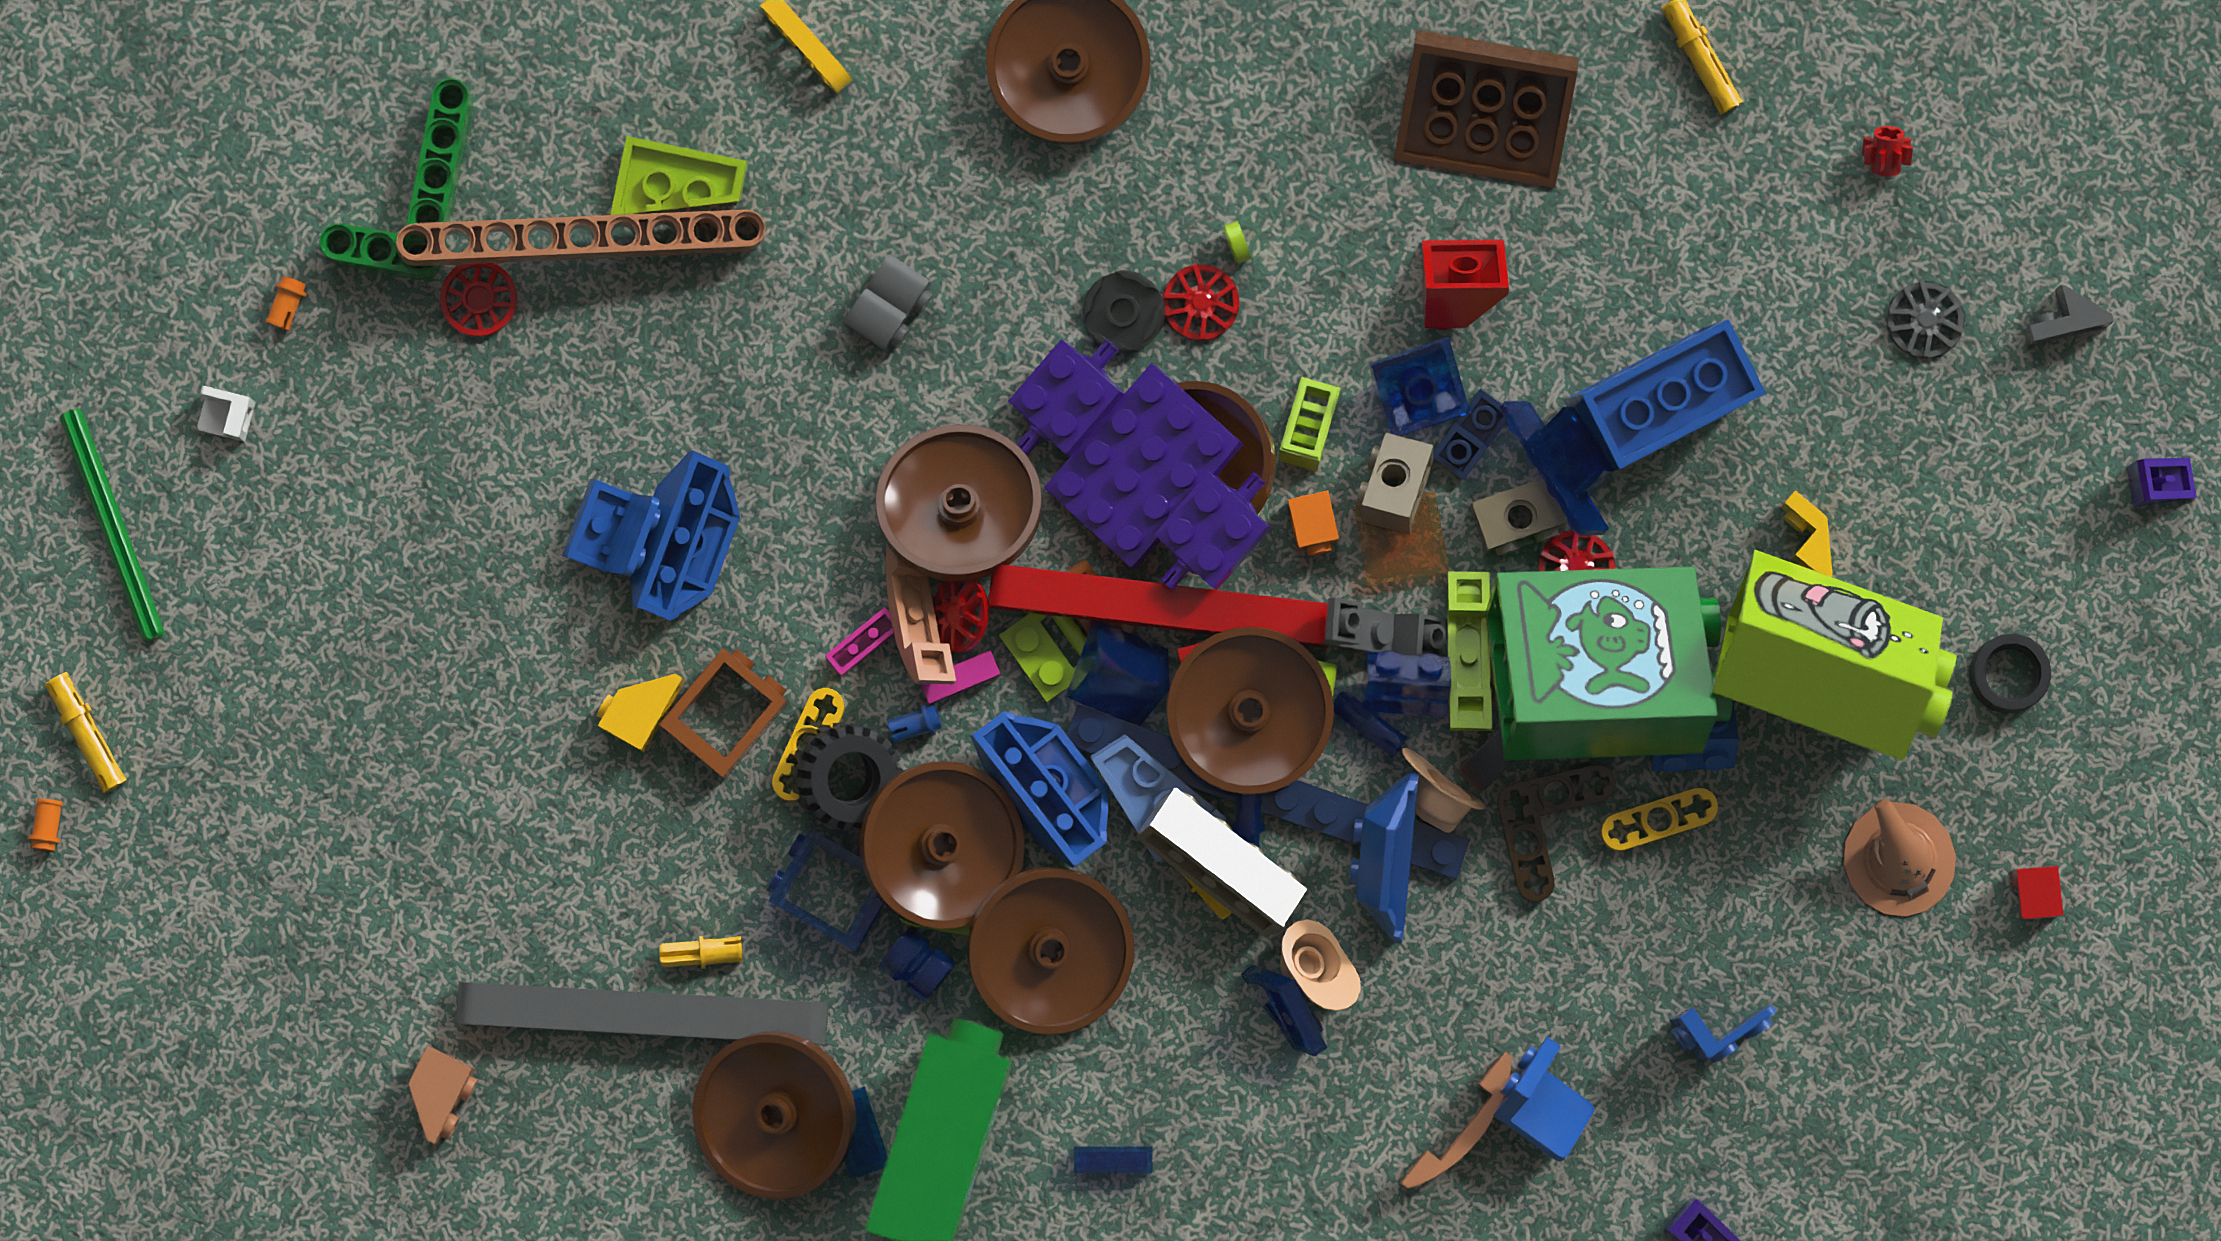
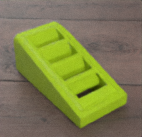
M1301 377L1279 450V461L1318 471L1340 394V387ZM1305 394L1328 400L1327 407L1304 401ZM1304 410L1324 416L1323 421L1299 416L1300 411ZM1296 426L1319 432L1318 438L1295 432ZM1293 442V443H1296V444H1300V445H1303V446H1307V447H1310V448H1314V450H1310V449H1306V448H1303V447L1295 446V445H1292L1291 443Z

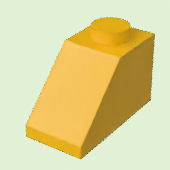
M672 674L618 689L614 697L608 694L596 715L601 718L598 726L645 753L660 726L659 724L665 718L685 680L677 674Z

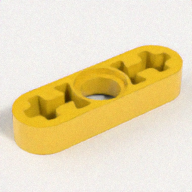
M765 0L759 5L765 16L794 48L797 46L805 55L804 59L833 92L838 94L853 81L843 66L784 0Z
M821 688L810 695L773 775V789L785 801L795 802L800 799V796L793 793V790L790 794L785 793V785L780 782V779L783 775L790 776L791 766H796L793 763H787L790 755H795L798 739L806 733L818 734L817 727L804 725L808 717L814 722L817 720L820 710L815 706V702L817 700L824 701L827 696L834 698L832 704L837 708V712L834 715L828 713L823 720V726L833 727V723H840L842 720L845 704L841 695L833 689Z
M1694 788L1609 816L1601 826L1600 836L1603 843L1609 849L1624 851L1711 822L1717 814L1718 802L1714 794L1709 790ZM1698 795L1700 801L1708 800L1710 808L1704 811L1705 818L1699 819L1697 813H1691L1682 817L1686 825H1678V813L1671 802L1678 800L1679 809L1693 803L1692 796ZM1663 808L1669 813L1671 822L1665 831H1654L1648 825L1647 816L1652 809ZM1640 813V826L1647 837L1640 839L1639 830L1625 836L1626 843L1620 844L1618 838L1610 839L1608 831L1614 828V821L1619 820L1622 826L1634 824L1636 821L1632 814Z

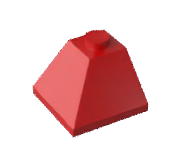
M1504 239L1422 240L1423 315L1425 329L1449 330L1452 328H1467L1509 294Z

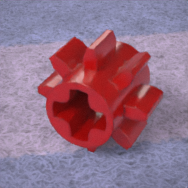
M1894 126L1876 128L1873 138H1863V164L1870 165V170L1879 176L1892 177L1898 175L1901 172L1902 165L1911 166L1913 147L1911 146V138H1904V131Z

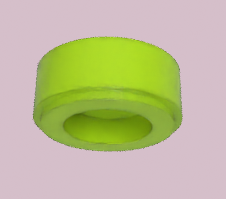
M1238 221L1224 225L1223 231L1235 263L1240 264L1251 260V255Z

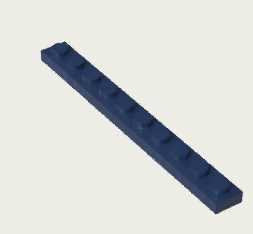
M1077 705L1067 734L1077 749L1091 754L1098 752L1121 736L1127 735L1192 789L1353 844L1355 820H1363L1365 808L1368 806V804L1299 780L1283 788L1262 794H1238L1219 789L1199 778L1188 768L1178 755L1170 736L1081 705ZM1415 821L1411 864L1457 879L1470 839Z

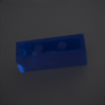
M1074 1147V1173H1153L1152 1147Z

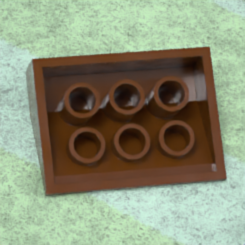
M1416 30L1394 160L1555 188L1578 73V57Z

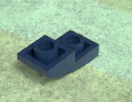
M1480 388L1459 419L1435 449L1433 458L1465 480L1514 414V411Z

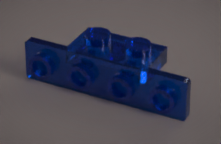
M1504 401L1499 409L1507 420L1508 428L1517 436L1527 452L1528 460L1537 468L1547 484L1546 487L1549 494L1557 500L1567 517L1569 526L1580 536L1604 535L1609 530V527L1590 497L1615 471L1575 407H1563L1545 426L1530 402Z

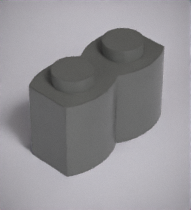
M889 254L855 302L843 323L846 327L885 353L891 345L897 349L910 331V328L905 325L914 311L920 315L932 299L933 294L928 291L931 287V282Z

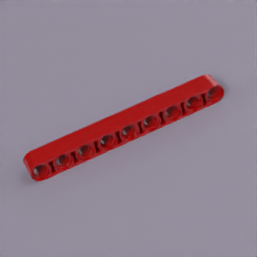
M999 565L991 574L988 603L989 607L994 609L1215 635L1234 628L1260 627L1285 634L1299 642L1302 646L1328 648V646L1323 645L1327 603L1179 585L1175 587V590H1172L1162 583L1012 565Z

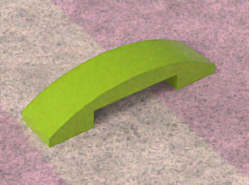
M1448 571L1447 681L1450 731H1492L1490 650L1485 615L1490 599L1489 572Z

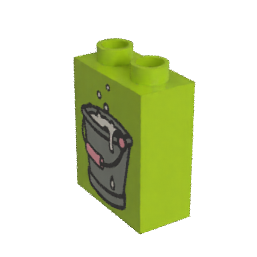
M1754 550L1726 620L1712 692L1904 761L1916 732L1935 739L1941 730L1952 699V691L1947 690V686L1954 670L1957 654L1939 648L1943 617Z

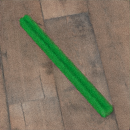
M79 409L66 411L60 415V420L141 638L144 641L158 639L164 635V629L84 414Z

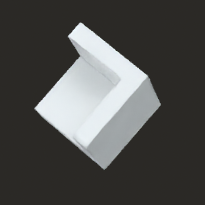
M202 386L200 394L205 397L197 426L198 429L203 432L245 442L256 402L247 396Z

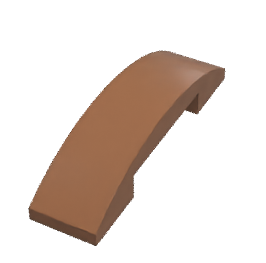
M887 545L886 582L888 604L896 643L904 665L916 684L953 685L956 682L950 646L948 643H940L928 576L913 570L903 563Z
M1503 1052L1478 1083V1086L1490 1096L1440 1160L1428 1150H1425L1402 1179L1401 1185L1405 1188H1411L1435 1178L1458 1162L1476 1144L1494 1118V1112L1503 1100L1504 1095L1500 1093V1090L1510 1076L1512 1056L1507 1052Z

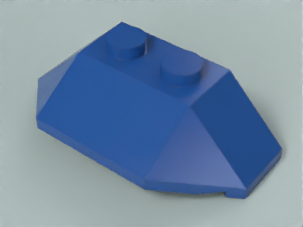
M690 450L657 485L653 497L659 499L658 509L660 510V518L656 528L649 532L643 546L646 549V555L642 566L638 571H634L630 577L634 607L672 621L680 613L692 608L712 595L740 519L735 493L729 479L728 465Z
M1003 711L971 735L970 738L985 773L999 783L1007 792L1019 813L1022 824L1041 847L1071 868H1074L1106 844L1109 789L1058 724L1030 717L1017 716L1014 713Z
M1416 771L1409 772L1365 808L1363 820L1356 819L1353 844H1360L1361 850L1360 860L1352 859L1349 884L1357 885V900L1394 943H1402L1404 936L1419 772Z

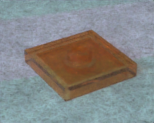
M1435 491L1423 493L1410 535L1362 522V506L1353 505L1368 587L1448 573L1449 565Z

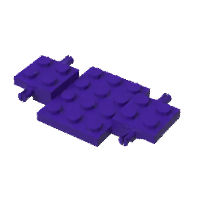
M1061 339L1008 400L1024 415L1030 426L1029 430L1016 445L1029 456L1031 451L1044 438L1052 441L1065 454L1071 456L1044 488L1131 568L1136 570L1158 543L1162 541L1177 560L1166 574L1160 578L1163 583H1166L1169 588L1175 590V587L1188 572L1199 575L1213 589L1218 590L1272 528L1256 513L1253 504L1250 502L1260 489L1267 484L1263 479L1252 472L1251 476L1237 491L1230 488L1217 476L1244 444L1155 364L1151 363L1125 393L1108 378L1106 371L1103 369L1119 351L1110 341L1105 339L1103 344L1090 358L1080 354L1067 341Z

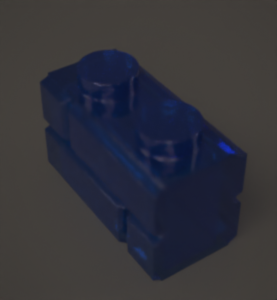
M1367 651L1362 680V711L1446 717L1451 690L1450 657H1441L1431 653L1413 655L1398 654L1394 651Z

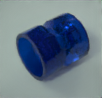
M912 925L892 946L878 967L894 981L901 979L906 981L905 990L923 1004L948 976L957 962L940 948L930 949V939Z

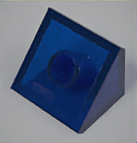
M1448 337L1370 363L1372 387L1390 434L1402 437L1471 413Z
M1093 620L1065 698L1141 726L1169 692L1168 649L1098 620Z

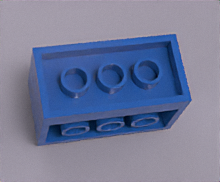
M1727 319L1701 328L1564 399V402L1600 473L1619 470L1761 397L1766 392L1730 320Z

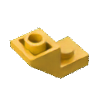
M1795 490L1780 507L1786 512L1783 518L1798 532L1803 533L1807 529L1811 535L1791 559L1799 566L1831 577L1833 574L1827 516Z

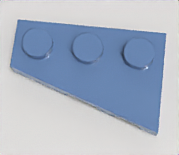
M1127 735L1121 736L1090 756L1137 833L1158 802L1174 788L1191 795L1196 799L1199 806L1214 818L1227 819L1224 814ZM1147 847L1156 863L1162 860L1160 856Z

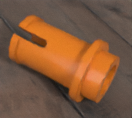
M283 276L281 282H276L275 284L278 287V291L265 322L290 331L301 296L306 297L307 295L304 292L306 284Z
M37 798L32 835H28L27 840L31 841V849L55 852L56 844H60L61 839L57 838L63 802Z

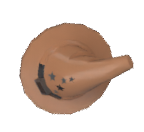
M1883 799L1855 821L1845 841L1843 864L1850 886L1865 904L1883 914L1907 917L1928 911L1945 896L1954 879L1956 854L1948 831L1933 814L1914 804L1891 802L1890 799Z

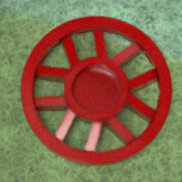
M495 263L460 264L447 275L442 284L440 306L446 320L457 331L469 336L484 337L500 331L512 319L517 307V290L510 275ZM476 267L473 282L461 274L467 269ZM482 268L492 270L487 284L479 281ZM497 274L503 277L508 286L492 288ZM455 277L467 285L462 293L450 287ZM448 292L461 299L450 308H448L447 304ZM510 292V302H495V294ZM464 306L468 312L456 322L451 314ZM493 308H509L506 315L499 322ZM489 312L495 325L484 329L481 315ZM475 315L479 330L469 329L463 325Z
M1194 264L1176 272L1164 290L1163 300L1166 320L1169 321L1172 329H1175L1184 338H1192L1190 340L1209 341L1218 338L1231 328L1237 318L1240 306L1237 287L1233 280L1217 267L1206 264ZM1200 271L1210 272L1215 275L1204 285ZM1194 272L1198 286L1190 288L1184 276ZM1222 278L1228 286L1215 294L1211 288ZM1178 280L1181 282L1186 293H1171ZM1230 291L1232 292L1233 307L1219 301ZM1169 300H1185V307L1170 310ZM1217 308L1231 313L1226 322L1214 315ZM1188 314L1184 329L1176 323L1173 316ZM1193 318L1202 319L1200 334L1189 332ZM1208 318L1220 326L1219 329L1212 333H1205Z
M1575 528L1574 530L1560 533L1558 537H1551L1541 551L1538 561V572L1546 571L1545 562L1555 566L1557 569L1554 571L1616 569L1614 553L1594 532L1589 533ZM1572 538L1571 549L1560 541ZM1578 538L1589 540L1585 551L1577 549ZM1595 543L1603 553L1590 554L1593 544ZM1553 547L1564 557L1559 559L1548 554V552ZM1607 561L1609 568H1595L1594 563Z
M976 579L968 581H940L938 584L939 590L933 601L940 643H948L950 652H967L980 642L987 628L989 603L986 592ZM979 605L980 617L975 614V610ZM941 611H943V618H942V619H940V612H941ZM972 624L977 626L975 633L971 629ZM965 637L969 641L963 644V639Z

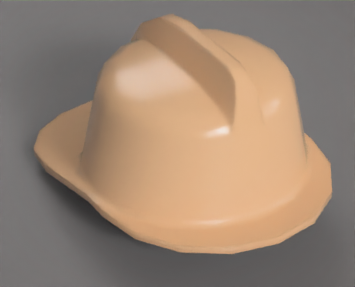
M1408 748L1402 749V753L1407 761L1416 769V772H1419L1416 814L1422 820L1444 832L1450 833L1472 808L1479 810L1485 808L1484 803L1479 798L1452 783L1421 755Z
M1307 919L1297 921L1291 925L1282 938L1280 968L1285 980L1295 989L1303 991L1313 1003L1324 1009L1338 1011L1349 1008L1357 1001L1361 991L1360 978L1330 929L1320 922Z

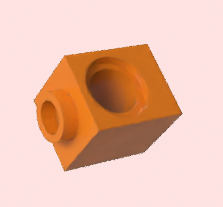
M1329 491L1288 499L1287 508L1297 552L1307 550L1308 556L1331 552V544L1338 543L1339 535Z

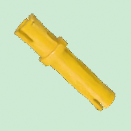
M1671 0L1660 9L1678 38L1676 41L1679 49L1683 48L1691 60L1699 78L1714 101L1719 114L1722 115L1742 104V98H1740L1732 85L1729 76L1706 37L1708 32L1705 26L1699 25L1687 1Z
M68 672L62 673L46 682L44 687L57 706L61 715L59 720L62 726H67L73 735L102 792L107 793L120 786V784L127 782L126 777L118 767L114 756L90 715L92 712L88 703L84 704Z

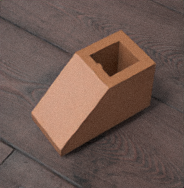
M429 1046L426 1047L408 1085L426 1139L434 1144H440L442 1137L449 1140L454 1133L460 1119L454 1113L461 1100L469 1101L477 1086L478 1079L473 1077L476 1068Z

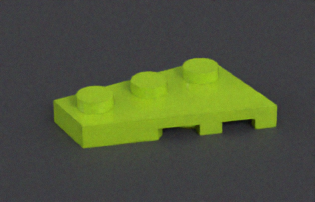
M626 136L610 215H627L740 202L748 161Z

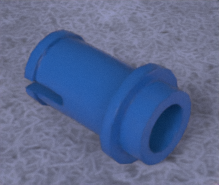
M922 704V709L893 719H887L890 732L907 727L891 735L895 745L930 733L931 736L936 735V730L943 728L936 706L927 707L926 704Z

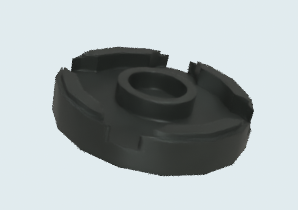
M1128 270L1115 271V273H1110L1096 280L1085 296L1082 309L1086 328L1093 340L1102 345L1104 340L1107 339L1121 353L1141 350L1153 342L1162 329L1166 313L1163 296L1156 285L1140 273Z

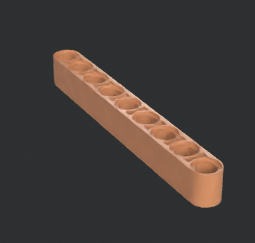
M753 210L414 223L406 225L400 230L397 235L396 249L399 258L411 266L748 252L757 248L764 238L766 225L762 216ZM743 221L750 222L757 229V237L749 241L742 240L737 236L735 226ZM701 223L712 225L717 234L716 238L711 242H701L694 234L695 226ZM659 225H668L675 232L674 241L669 244L657 242L653 237V229ZM617 227H627L633 232L634 241L629 245L620 246L613 241L611 232ZM583 228L592 234L593 242L584 248L573 245L569 235L575 229ZM544 230L550 235L552 242L545 249H536L531 246L528 237L533 231ZM493 232H503L510 239V245L503 251H494L488 246L486 239ZM455 233L462 234L468 240L469 245L463 252H451L445 246L447 237ZM412 235L421 236L426 241L427 247L421 254H410L403 247L405 239Z

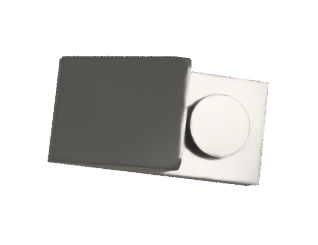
M2061 284L2055 291L2062 317L2058 318L2056 312L2032 318L2033 325L2028 326L2024 330L2027 346L2029 347L2107 328L2114 322L2112 313L2068 286Z

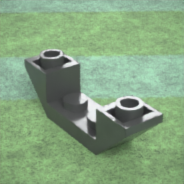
M1333 597L1328 599L1326 605L1323 645L1375 655L1444 660L1447 619L1424 614H1392L1365 609L1362 602Z

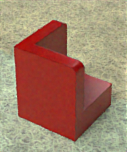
M2058 866L2010 871L2012 888H2017L2020 917L2022 919L2064 916Z

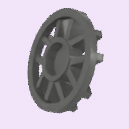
M1920 281L1906 286L1894 297L1888 309L1887 328L1893 342L1903 352L1913 357L1928 359L1945 354L1956 345L1964 331L1965 319L1961 301L1958 300L1950 288H1946L1938 283ZM1920 289L1923 303L1917 305L1911 291ZM1927 289L1938 291L1941 294L1931 302ZM1905 296L1910 309H1896L1899 301ZM1947 297L1953 306L1941 312L1937 304ZM1955 310L1957 313V325L1945 319L1946 316ZM1894 316H1908L1909 324L1895 326ZM1941 326L1955 332L1951 341L1938 331ZM1912 331L1908 345L1898 336L1897 332ZM1917 335L1925 337L1923 351L1913 348ZM1932 337L1945 345L1942 348L1930 351Z

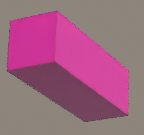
M884 607L825 655L826 659L841 677L845 676L894 636L890 612Z
M990 650L953 665L956 682L953 685L921 684L930 706L1000 677L1001 674Z

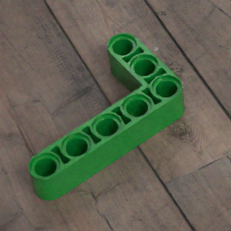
M446 78L441 80L432 92L406 225L419 223L420 217L424 212L433 210L439 213L438 222L451 221L473 110V98L466 85L458 79ZM452 91L462 93L463 100L458 107L448 109L443 106L444 97ZM451 131L455 133V141L450 147L440 149L435 146L436 137L441 132ZM444 171L447 173V181L442 187L432 189L427 186L428 177L433 172ZM334 223L327 226L320 236L322 252L332 263L339 266L416 280H429L435 277L442 266L434 265L416 269L404 263L399 258L396 249L397 233ZM412 235L405 239L403 247L408 253L414 255L418 251L425 250L427 243L421 236ZM339 236L350 237L351 244L345 253H332L331 244L335 238ZM380 243L389 244L391 246V253L386 260H372L371 252L376 245Z

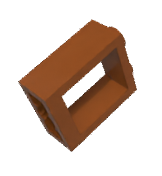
M722 648L659 725L726 780L789 703L782 697L787 690L769 675L762 680L754 674L751 669L755 664L742 652L735 649L730 654ZM725 665L730 667L771 701V704L726 758L680 721Z

